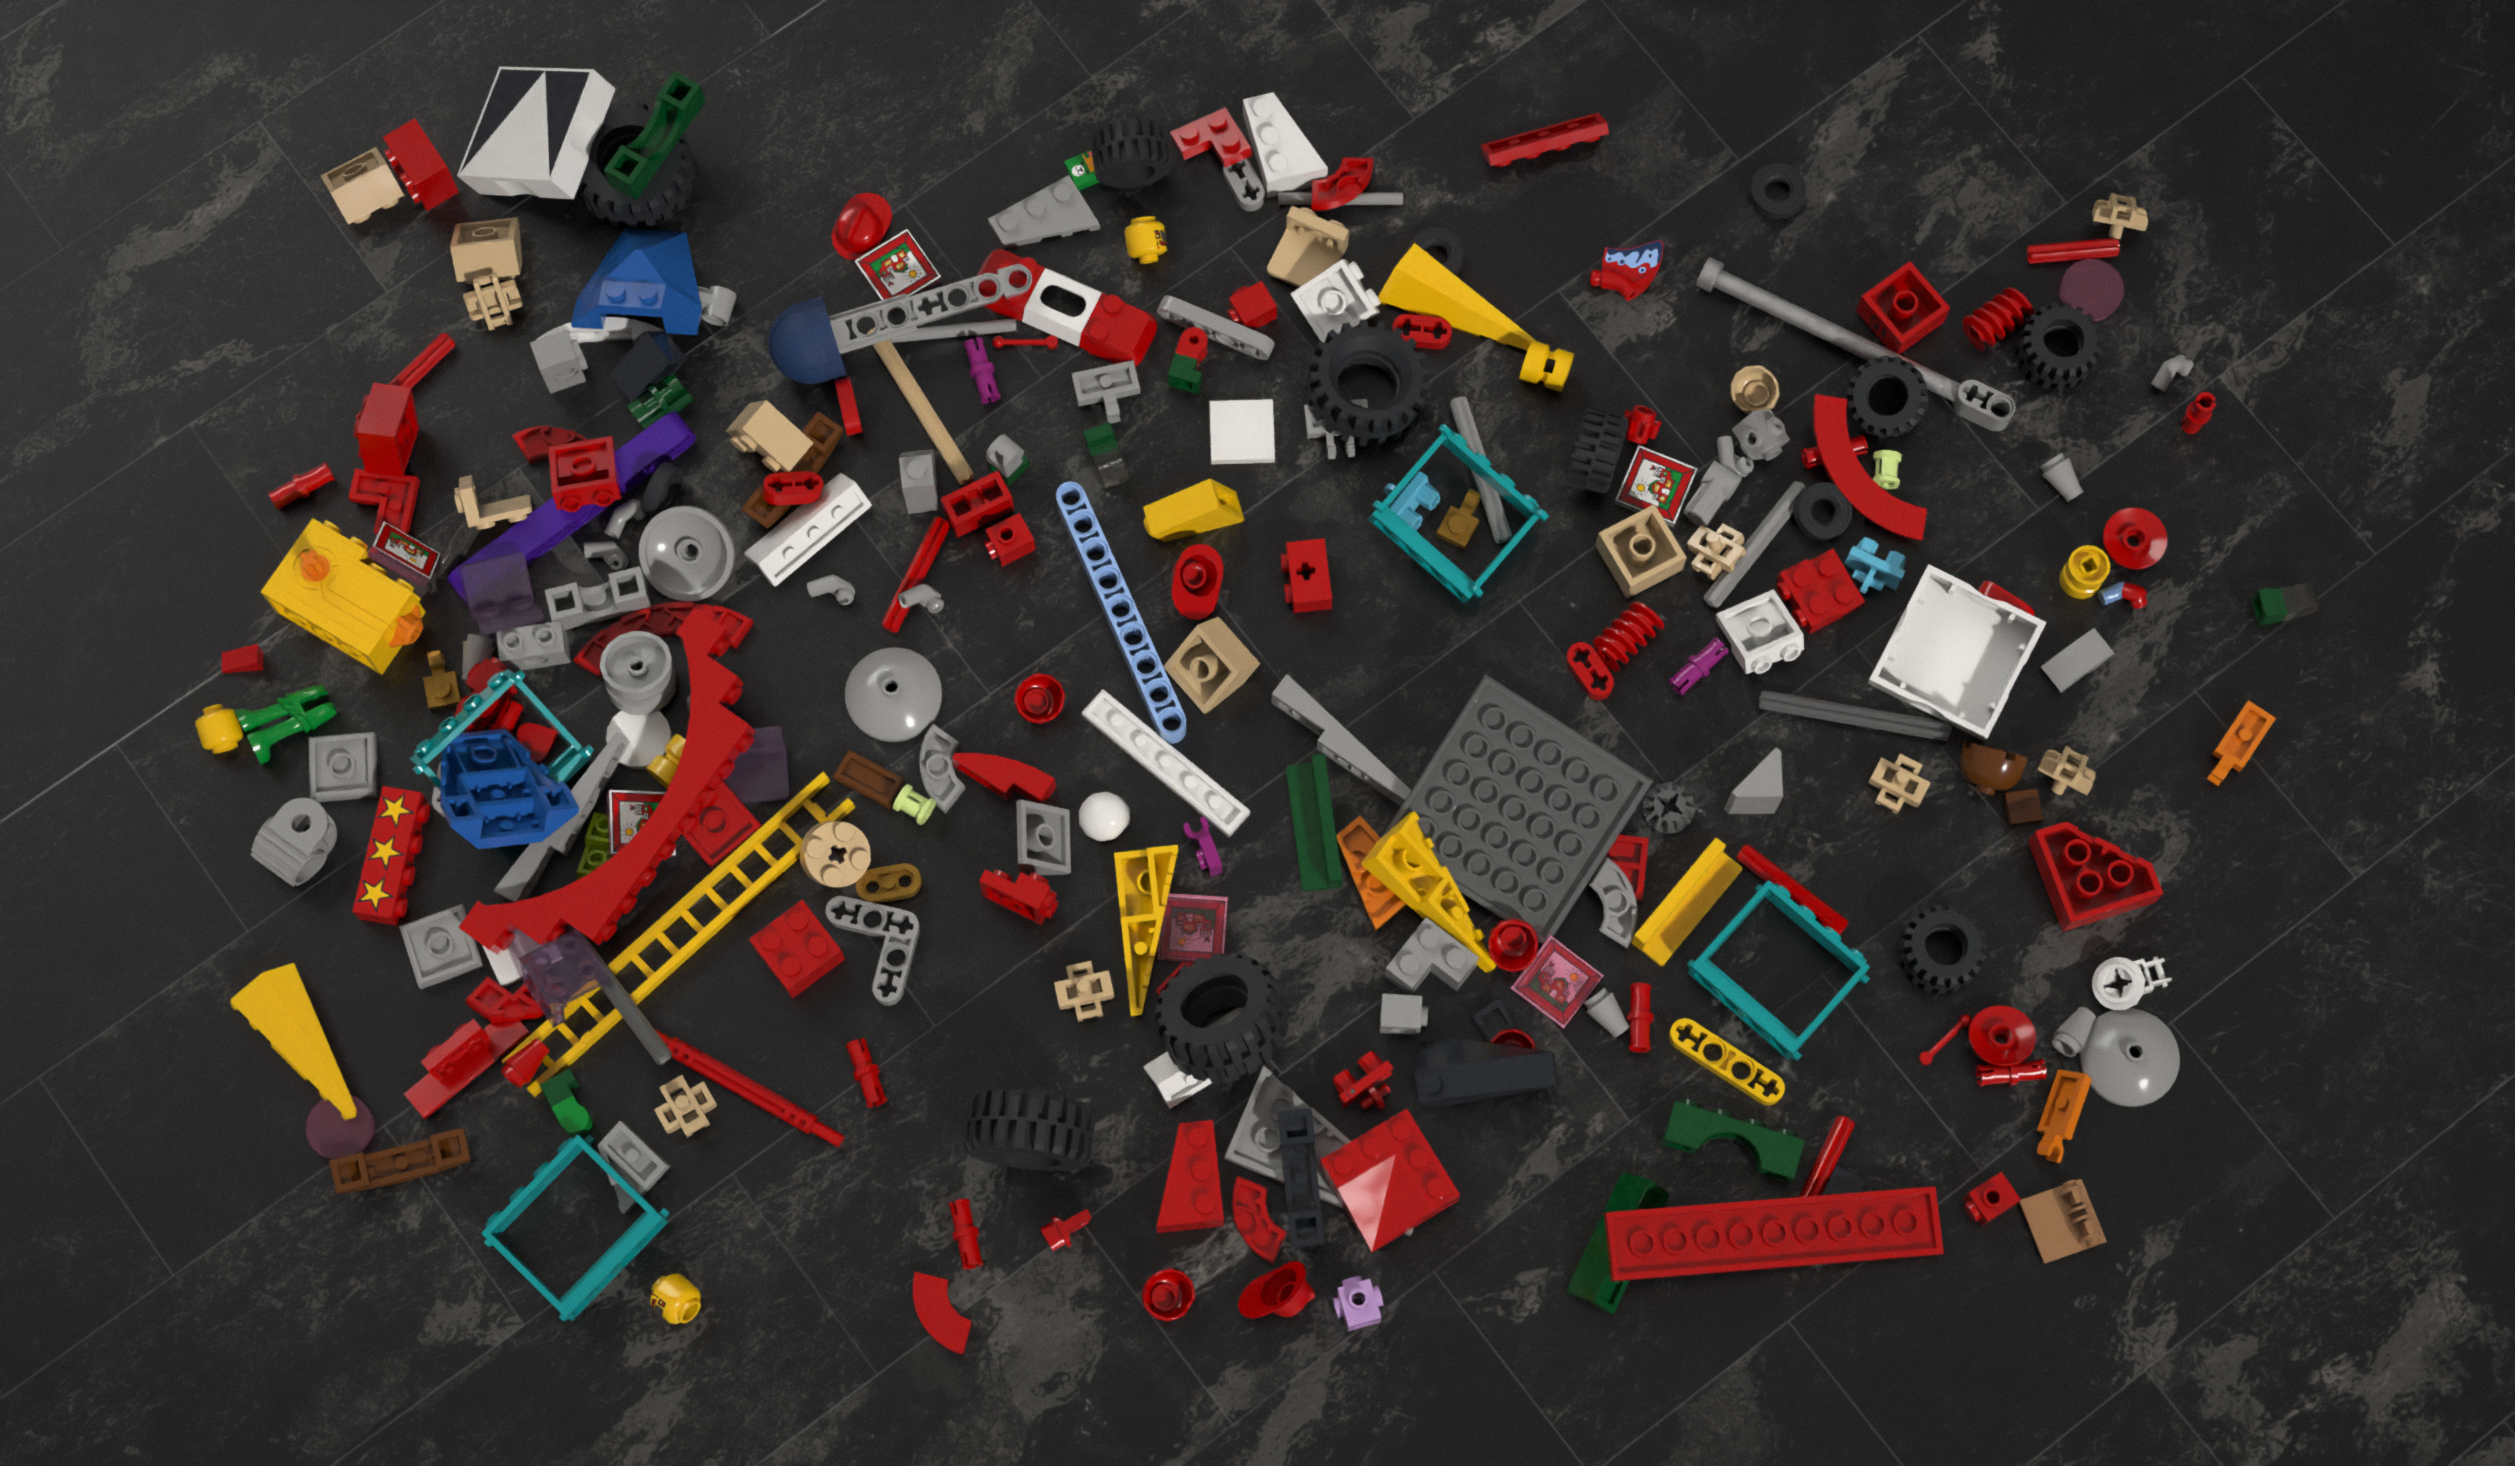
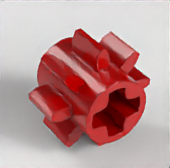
M1635 405L1633 411L1626 410L1623 416L1628 419V429L1625 438L1638 444H1646L1648 438L1655 440L1661 421L1655 420L1657 413L1653 409L1642 405Z

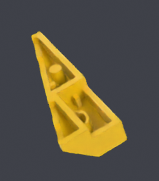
M1415 243L1395 266L1378 296L1381 304H1389L1411 314L1416 313L1423 316L1444 318L1453 328L1476 336L1482 335L1491 338L1503 345L1508 344L1528 351L1531 341L1535 340Z
M1415 811L1409 813L1376 842L1361 865L1423 919L1427 917L1479 957L1477 966L1487 973L1494 970L1497 965L1490 958L1489 952L1482 941L1485 937L1481 929H1476L1467 914L1470 909L1447 867L1440 865L1431 849L1434 844L1430 837L1425 838L1417 823L1420 819Z
M1178 845L1114 853L1131 1016H1139L1143 1013L1178 854Z
M294 963L261 973L230 999L232 1008L235 1011L238 1009L249 1020V1025L255 1031L258 1029L271 1042V1047L304 1080L308 1079L319 1090V1095L325 1101L329 1100L341 1112V1117L344 1120L356 1117V1107Z

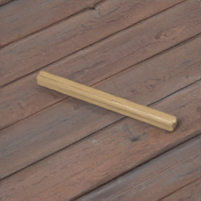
M875 328L868 331L867 334L872 333L875 330ZM890 339L873 344L872 346L958 483L965 485L974 479L973 471Z

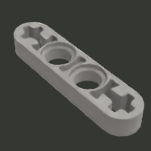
M1164 296L1157 309V313L1169 322L1186 329L1191 327L1200 328L1206 333L1207 338L1261 360H1268L1275 346L1273 340L1262 333L1173 296Z

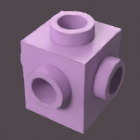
M1361 1276L1343 1280V1286L1337 1288L1338 1297L1332 1298L1337 1318L1344 1317L1347 1331L1380 1323L1381 1315L1378 1307L1384 1304L1379 1286L1372 1287L1371 1280L1366 1279L1362 1281ZM1356 1298L1361 1299L1363 1304L1355 1305L1352 1300Z

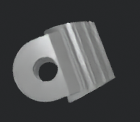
M310 798L290 800L279 809L275 816L270 817L262 825L255 837L251 856L291 886H299V884L313 877L324 865L327 855L333 849L337 840L336 824L326 813L325 809L315 800ZM310 826L307 831L302 832L306 827Z

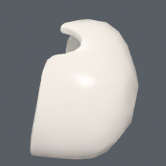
M1110 792L1092 794L1083 802L1079 809L1080 827L1087 836L1097 841L1116 839L1130 823L1129 807L1123 798Z

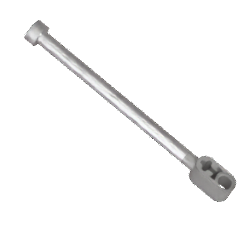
M1709 257L1696 282L1697 286L1711 292L1713 287H1716L1863 359L1871 360L1873 358H1881V356H1897L1904 361H1909L1923 375L1928 390L1953 401V409L1959 416L1991 431H2001L2008 426L2016 408L2010 396L1977 380H1966L1960 384L1722 270L1724 263L1712 257ZM1967 396L1973 398L1972 402L1966 400ZM1983 402L1986 403V406H1985L1984 409L1981 408V405H1982ZM1998 408L2004 412L2005 416L1998 417L1993 414L1991 409Z

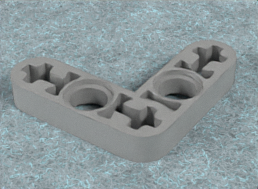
M846 896L832 898L826 905L825 913L833 926L885 939L872 990L879 1003L887 1006L896 1004L903 996L920 933L917 917L912 912ZM841 905H845L848 912L856 914V908H861L857 917L858 924H853L854 918L849 915H843L841 920H838L836 914L832 912L833 909H839ZM871 911L879 912L882 915L880 925L874 928L867 927L863 922L865 915ZM888 915H893L891 920L897 924H903L904 919H908L913 929L906 930L905 934H900V929L897 926L889 925L890 931H885L888 925ZM893 950H901L905 953L906 958L902 965L891 966L887 962L888 954ZM883 970L892 974H902L900 978L894 975L892 985L896 989V993L891 992L888 997H884L882 990L879 989L880 986L885 987L889 979L888 973L883 974Z

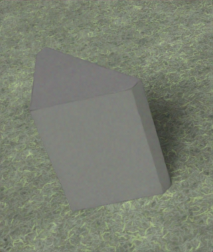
M1777 747L1731 792L1724 808L1728 814H1775L1783 798L1781 751Z
M1017 800L1019 872L1028 876L1030 873L1038 875L1070 874L1069 810L1026 800Z

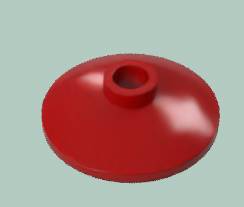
M2126 508L2118 511L2111 516L2103 530V544L2106 552L2113 561L2125 568H2148L2161 559L2167 547L2168 538L2163 523L2153 513L2141 508ZM2127 539H2135L2138 546L2133 547L2129 545Z
M1998 1005L1983 1009L1973 1018L1969 1027V1042L1974 1052L1984 1061L1997 1066H2012L2024 1061L2032 1053L2036 1043V1031L2031 1020L2021 1011L2009 1006ZM1998 1038H2002V1039H2004L2007 1043L2002 1044V1043H1998V1042L1995 1041V1040L1998 1039Z

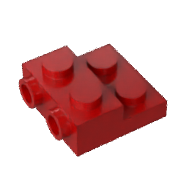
M612 436L548 447L551 488L557 510L564 509L567 512H576L581 506L590 504L606 507L611 505L614 500L621 499L615 444Z
M1834 549L1810 561L1805 559L1780 572L1776 580V588L1780 597L1784 601H1789L1793 608L1792 615L1795 622L1800 628L1804 627L1808 635L1860 609L1866 603Z
M492 657L491 660L485 658L481 664H475L468 672L467 680L465 681V684L472 693L470 696L476 693L479 695L488 687L487 682L495 673L504 672L508 668L495 657ZM512 685L464 730L465 733L485 731L499 714L504 699L511 700L518 692L516 688ZM467 695L460 700L456 706L454 717L464 709L462 706L470 696Z
M986 869L984 870L979 880L983 897L1042 925L1045 917L1050 919L1053 916L1059 901L1055 900L1057 893L1051 890V887L1047 885L1048 881L1044 877L1036 873H1030L1028 876L1021 872L1016 882L1013 883V878L1002 871L995 870L992 873Z

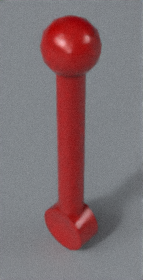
M998 335L992 339V344L996 348H1000L1003 345H1046L1049 349H1055L1058 346V339L1053 335L1048 336L1046 339H1003V337Z
M1968 1014L1961 1015L1959 1022L1928 1052L1925 1051L1920 1054L1919 1062L1922 1065H1929L1933 1060V1056L1963 1027L1970 1026L1972 1022L1971 1016Z

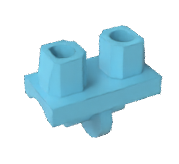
M1419 471L1410 484H1406L1388 507L1417 531L1423 519L1414 510L1419 504L1430 511L1433 510L1440 501V495L1436 489L1429 485L1427 475ZM1390 483L1387 484L1384 488L1385 494L1388 496L1396 486Z
M1863 537L1856 547H1852L1844 566L1855 571L1852 578L1863 583L1860 592L1864 594L1869 586L1881 591L1885 585L1896 591L1905 573L1903 567L1906 557L1896 551H1890L1885 561L1874 556L1879 545L1867 537Z

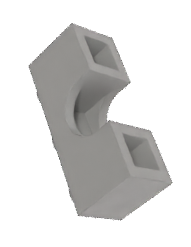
M640 566L608 574L609 581L599 586L583 588L575 582L545 590L552 622L561 621L567 630L652 607L646 579Z

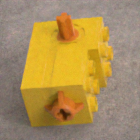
M312 518L263 587L261 593L276 613L383 675L401 647L414 643L422 632L423 623L421 618L426 612L420 604L421 598L413 593L414 588L406 581L398 578L395 582L386 576L388 573L375 564L373 561L375 556L367 551L368 546L363 541L354 536L348 539L340 534L342 531L331 522L325 520L322 524Z

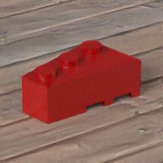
M1213 1120L1179 1123L1157 1222V1233L1224 1226Z

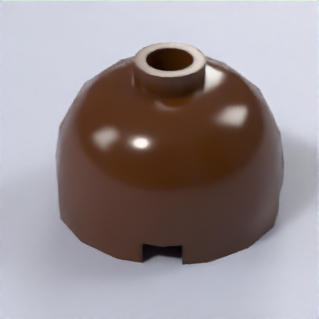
M1964 741L1960 766L1965 778L1976 784L1975 791L1994 796L1995 790H2008L2020 781L2025 771L2028 757L2003 749Z

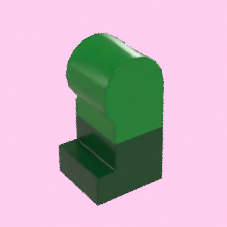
M569 1068L541 1083L540 1087L564 1130L573 1137L577 1135L582 1137L590 1132L593 1120L589 1112L579 1104L572 1091L579 1087L580 1084L575 1074Z

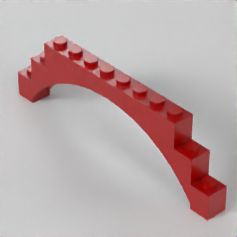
M696 607L692 609L675 632L683 641L688 660L691 686L690 717L681 758L665 795L652 816L631 841L611 859L588 875L563 888L535 898L494 905H484L477 901L458 928L498 955L501 950H506L512 944L515 938L513 933L516 929H519L548 950L552 945L556 946L566 934L565 927L567 924L576 928L598 945L603 940L608 941L617 929L616 922L622 914L629 913L636 904L637 898L635 896L643 886L647 887L657 874L655 869L662 859L667 860L673 854L676 848L675 842L681 833H687L696 821L695 814L700 807L707 806L713 799L716 792L714 788L721 779L725 780L732 773L735 767L733 762L741 752L745 753L753 744L755 739L753 735L756 731L750 724L726 709L729 704L733 705L739 699L743 691L741 687L744 683L737 675L715 661L717 656L721 657L729 648L731 643L729 639L732 635L724 626Z

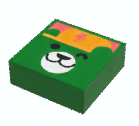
M1092 150L1064 161V166L1079 191L1099 183L1095 176Z

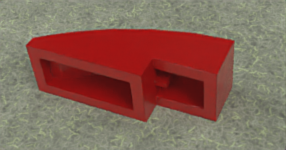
M955 753L952 757L953 766L1006 801L1016 791L1031 802L1045 804L1056 788L1055 778L1017 760L980 753Z

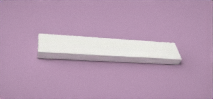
M1104 689L1081 712L1085 719L1226 836L1230 837L1250 815L1248 808Z

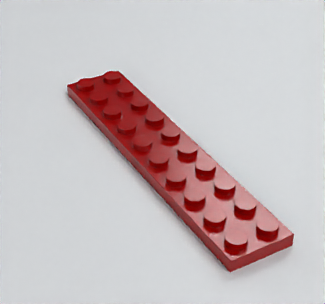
M1935 1186L1604 1213L1611 1282L1944 1254Z

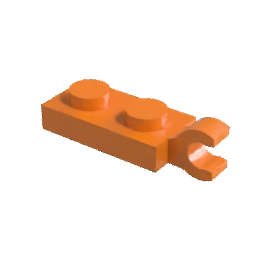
M2248 700L2212 753L2220 761L2212 770L2207 780L2219 786L2231 768L2240 772L2276 718Z
M2065 1070L2057 1071L2037 1131L2044 1135L2038 1145L2037 1153L2047 1156V1161L2060 1163L2064 1153L2062 1140L2072 1139L2092 1078L2085 1073Z

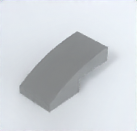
M2094 628L2051 658L2041 668L2060 692L2063 693L2115 653Z

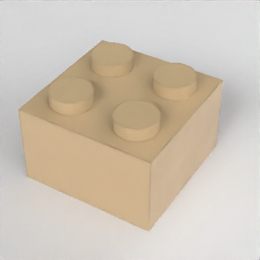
M1655 504L1599 532L1595 544L1627 599L1682 571L1687 558Z

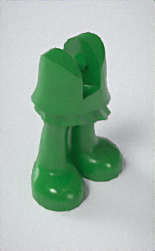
M323 684L307 687L294 693H286L285 698H275L277 704L251 711L247 708H239L235 710L237 718L261 765L269 761L271 756L270 747L274 743L300 731H305L306 733L311 729L314 731L318 726L337 714L333 703H325L311 710L308 708L328 695V691ZM286 715L290 717L288 720L258 731L261 726Z

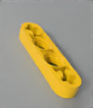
M1682 1018L1672 1025L1669 1032V1040L1680 1052L1761 1104L1773 1105L1782 1098L1785 1084L1774 1072L1693 1020ZM1685 1027L1691 1030L1690 1037L1698 1041L1700 1035L1705 1038L1700 1043L1697 1052L1692 1050L1696 1043L1690 1039H1685L1684 1042H1681L1678 1039L1679 1033L1676 1029L1684 1030ZM1709 1044L1717 1045L1722 1052L1721 1058L1717 1061L1707 1060L1703 1054L1704 1047ZM1737 1062L1745 1063L1750 1069L1749 1077L1744 1080L1735 1078L1732 1074V1066ZM1756 1072L1762 1074L1758 1079L1762 1084L1767 1085L1769 1082L1775 1084L1774 1091L1777 1095L1771 1093L1768 1097L1762 1094L1764 1088L1758 1083H1755L1753 1089L1748 1086L1753 1081Z

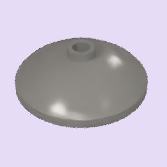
M681 505L660 512L647 524L639 543V559L646 578L660 593L679 601H698L713 595L727 582L733 570L735 550L729 531L715 515L696 506ZM689 544L697 548L696 555L688 551Z
M884 648L870 653L853 668L845 687V703L852 721L862 732L877 740L900 742L918 736L933 723L942 703V686L935 668L922 655L905 648ZM889 684H896L898 686L894 692L886 691V687Z
M2128 1008L2126 1010H2111L2093 1022L2083 1051L2079 1053V1062L2082 1073L2092 1078L2090 1087L2099 1096L2116 1105L2138 1107L2158 1100L2171 1088L2178 1075L2180 1054L2172 1032L2160 1019L2146 1011ZM2132 1047L2138 1049L2140 1053L2139 1058L2132 1057L2129 1049Z

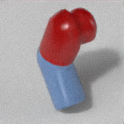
M2119 582L2097 592L2099 601L2104 606L2120 599L2130 600L2131 607L2139 609L2146 606L2148 602L2146 598L2147 592L2142 586L2127 582Z

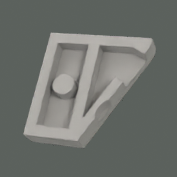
M619 1121L597 1145L600 1155L642 1196L671 1167L624 1121ZM607 1173L609 1181L616 1191L620 1203L618 1204L620 1211L623 1214H628L637 1202Z

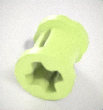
M1879 450L1873 453L1876 467L1875 477L1872 480L1882 489H1896L1900 485V480L1897 478V470L1902 454L1897 451Z
M906 784L898 794L893 804V809L897 812L900 810L916 818V822L922 825L931 815L936 805V800L923 797L913 791L911 785Z

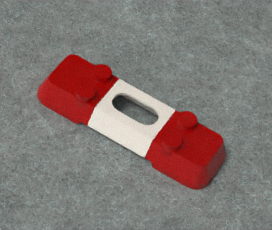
M996 249L986 257L977 276L985 273L997 274L998 269L1020 264L1030 270L1032 284L1030 289L1021 295L1005 299L1003 295L997 302L982 307L1007 318H1015L1065 340L1109 363L1118 364L1133 360L1135 367H1137L1142 362L1157 332V321L1149 312L1122 301L1117 295L1105 294L1041 266L1032 258H1023L1003 249ZM1014 271L1009 276V283L1015 288H1022L1027 283V277L1021 271ZM985 280L980 283L978 290L983 297H992L997 291V286L993 281ZM1055 285L1077 294L1086 301L1085 310L1077 317L1065 315L1045 306L1041 302L1042 291L1048 286Z

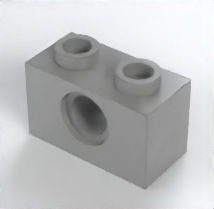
M566 330L530 342L539 370L550 394L586 382L583 370L588 369L585 357L580 349L577 338L570 340Z
M561 621L496 631L499 660L512 672L519 671L520 669L529 670L571 663L568 635Z

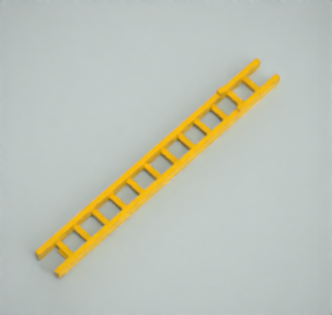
M824 772L818 775L607 965L615 976L632 961L646 975L648 979L629 995L636 1005L800 858L803 839L786 823L793 814L803 806L819 823L826 821H841L855 808L854 803L847 798L827 816L825 811L816 802L813 804L810 801L813 796L830 782L829 777ZM778 828L795 844L779 861L761 844ZM755 850L771 868L752 883L737 865ZM729 872L746 888L730 905L712 889ZM706 894L722 912L706 927H703L691 915L688 909ZM681 916L695 930L697 935L679 950L663 932ZM655 939L672 954V957L656 972L638 955ZM594 978L569 1001L562 1004L549 1019L502 1060L504 1064V1061L526 1047L535 1038L542 1042L556 1028L570 1041L573 1047L556 1062L548 1055L545 1056L542 1062L548 1069L527 1087V1090L534 1097L543 1091L540 1087L541 1083L564 1072L623 1018L616 1008L604 1017L588 1000L601 988ZM580 1006H583L598 1024L592 1030L587 1031L579 1040L564 1024V1021Z

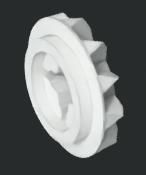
M2115 957L2104 961L2096 969L2092 979V988L2095 997L2103 1006L2113 1010H2126L2137 1005L2142 995L2145 994L2146 978L2141 971V967L2127 958ZM2120 974L2122 979L2132 981V983H2128L2127 986L2123 987L2122 996L2119 994L2118 989L2107 987V985H2112V983L2117 981L2116 976Z

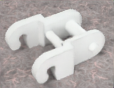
M2156 956L2153 957V961L2146 963L2144 959L2133 961L2141 967V970L2143 969L2148 984L2144 989L2145 994L2152 992L2155 986L2162 985L2167 987V983L2172 981L2171 978H2166L2161 964L2165 962L2164 958L2158 959ZM2155 966L2159 980L2152 981L2148 970L2149 967Z

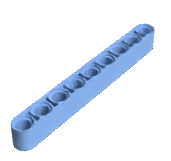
M1065 482L1059 486L1056 492L1060 516L1158 735L1170 744L1178 743L1184 738L1187 730L1186 718L1084 489L1076 482ZM1068 496H1075L1079 499L1074 505H1067L1063 502ZM1083 523L1092 527L1085 533L1075 530L1079 524ZM1094 551L1104 554L1103 558L1097 561L1089 559L1088 555ZM1105 579H1113L1117 583L1110 589H1105L1100 585ZM1118 607H1125L1129 610V613L1124 617H1117L1112 612ZM1130 635H1138L1142 639L1137 645H1129L1125 642L1126 638ZM1150 663L1155 669L1151 673L1144 674L1138 670V667L1141 664ZM1158 691L1164 692L1168 696L1163 702H1155L1150 697ZM1168 720H1176L1180 723V727L1174 731L1166 730L1163 725Z

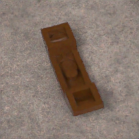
M817 412L802 431L813 444L790 472L812 471L818 473L839 441L844 429L820 412ZM760 485L742 507L741 511L768 529L792 505L778 506L767 503L762 497V486ZM773 487L776 489V492H782L778 490V487Z
M464 1128L431 1135V1139L366 1155L361 1152L329 1160L336 1193L356 1192L406 1182L445 1171L471 1161Z

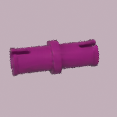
M977 337L975 339L976 343H974L972 338L964 342L963 345L971 365L969 370L971 378H974L976 381L981 403L986 404L989 402L988 398H990L991 402L1000 399L1001 395L993 376L995 368L993 363L988 360L983 338Z
M1714 637L1696 656L1691 655L1687 659L1688 663L1670 678L1668 683L1670 686L1675 685L1673 689L1683 696L1701 677L1706 678L1710 674L1709 669L1724 655L1729 653L1727 647L1722 648L1724 646L1723 642Z

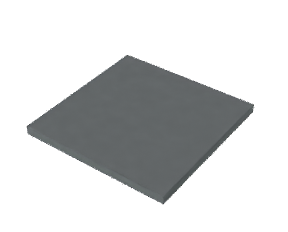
M1485 674L1383 836L1409 813L1415 811L1420 818L1417 821L1425 838H1431L1434 844L1431 849L1440 865L1447 867L1459 891L1504 920L1515 917L1527 921L1536 931L1538 942L1545 945L1564 921L1654 780Z

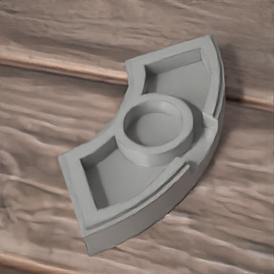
M932 724L921 745L919 758L920 773L929 797L935 799L936 806L946 814L965 790V785L955 775L952 757L959 747V742Z
M1606 857L1589 884L1598 893L1603 904L1604 918L1599 931L1627 948L1632 940L1637 923L1636 898L1626 875L1613 861Z

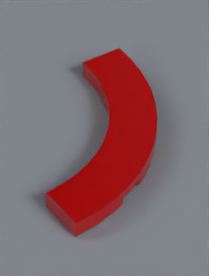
M1815 394L1812 411L1814 436L1816 437L1821 462L1832 483L1838 487L1852 507L1863 517L1868 518L1891 533L1914 540H1923L1927 508L1903 502L1883 490L1872 480L1858 461L1847 429V399Z
M690 601L656 604L652 607L627 614L604 631L598 632L583 646L573 660L582 668L602 679L603 675L600 669L601 655L608 643L619 635L632 631L649 632L660 638L677 636L675 632L694 607L724 626L732 635L729 639L731 641L730 646L735 649L739 646L754 622L739 612L718 605L696 604Z

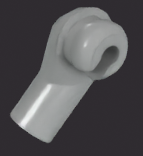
M1731 436L1719 437L1716 440L1720 464L1740 477H1746L1754 468L1753 461L1749 457H1739L1734 454Z
M631 499L615 508L604 533L618 539L627 520L632 517L636 520H643L646 514L642 512L641 500Z

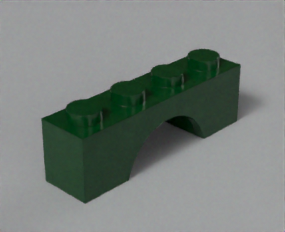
M675 70L658 92L653 113L642 133L631 144L621 145L605 167L604 172L611 187L634 200L638 199L706 102L701 85Z
M1689 1099L1674 1102L1661 1145L1694 1154L1702 1144L1711 1139L1730 1138L1748 1148L1755 1159L1757 1174L1788 1184L1795 1178L1805 1140L1797 1138L1798 1134L1796 1132L1779 1128L1778 1132L1765 1128V1123L1755 1119H1746L1745 1122L1734 1119L1732 1113L1722 1109H1714L1713 1112L1700 1108V1103Z

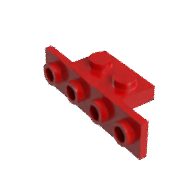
M472 1019L469 1023H464L457 1027L453 1032V1036L443 1044L436 1045L429 1050L426 1058L421 1061L429 1074L406 1091L404 1095L421 1116L426 1119L528 1036L530 1032L520 1020L490 1023L482 1029Z

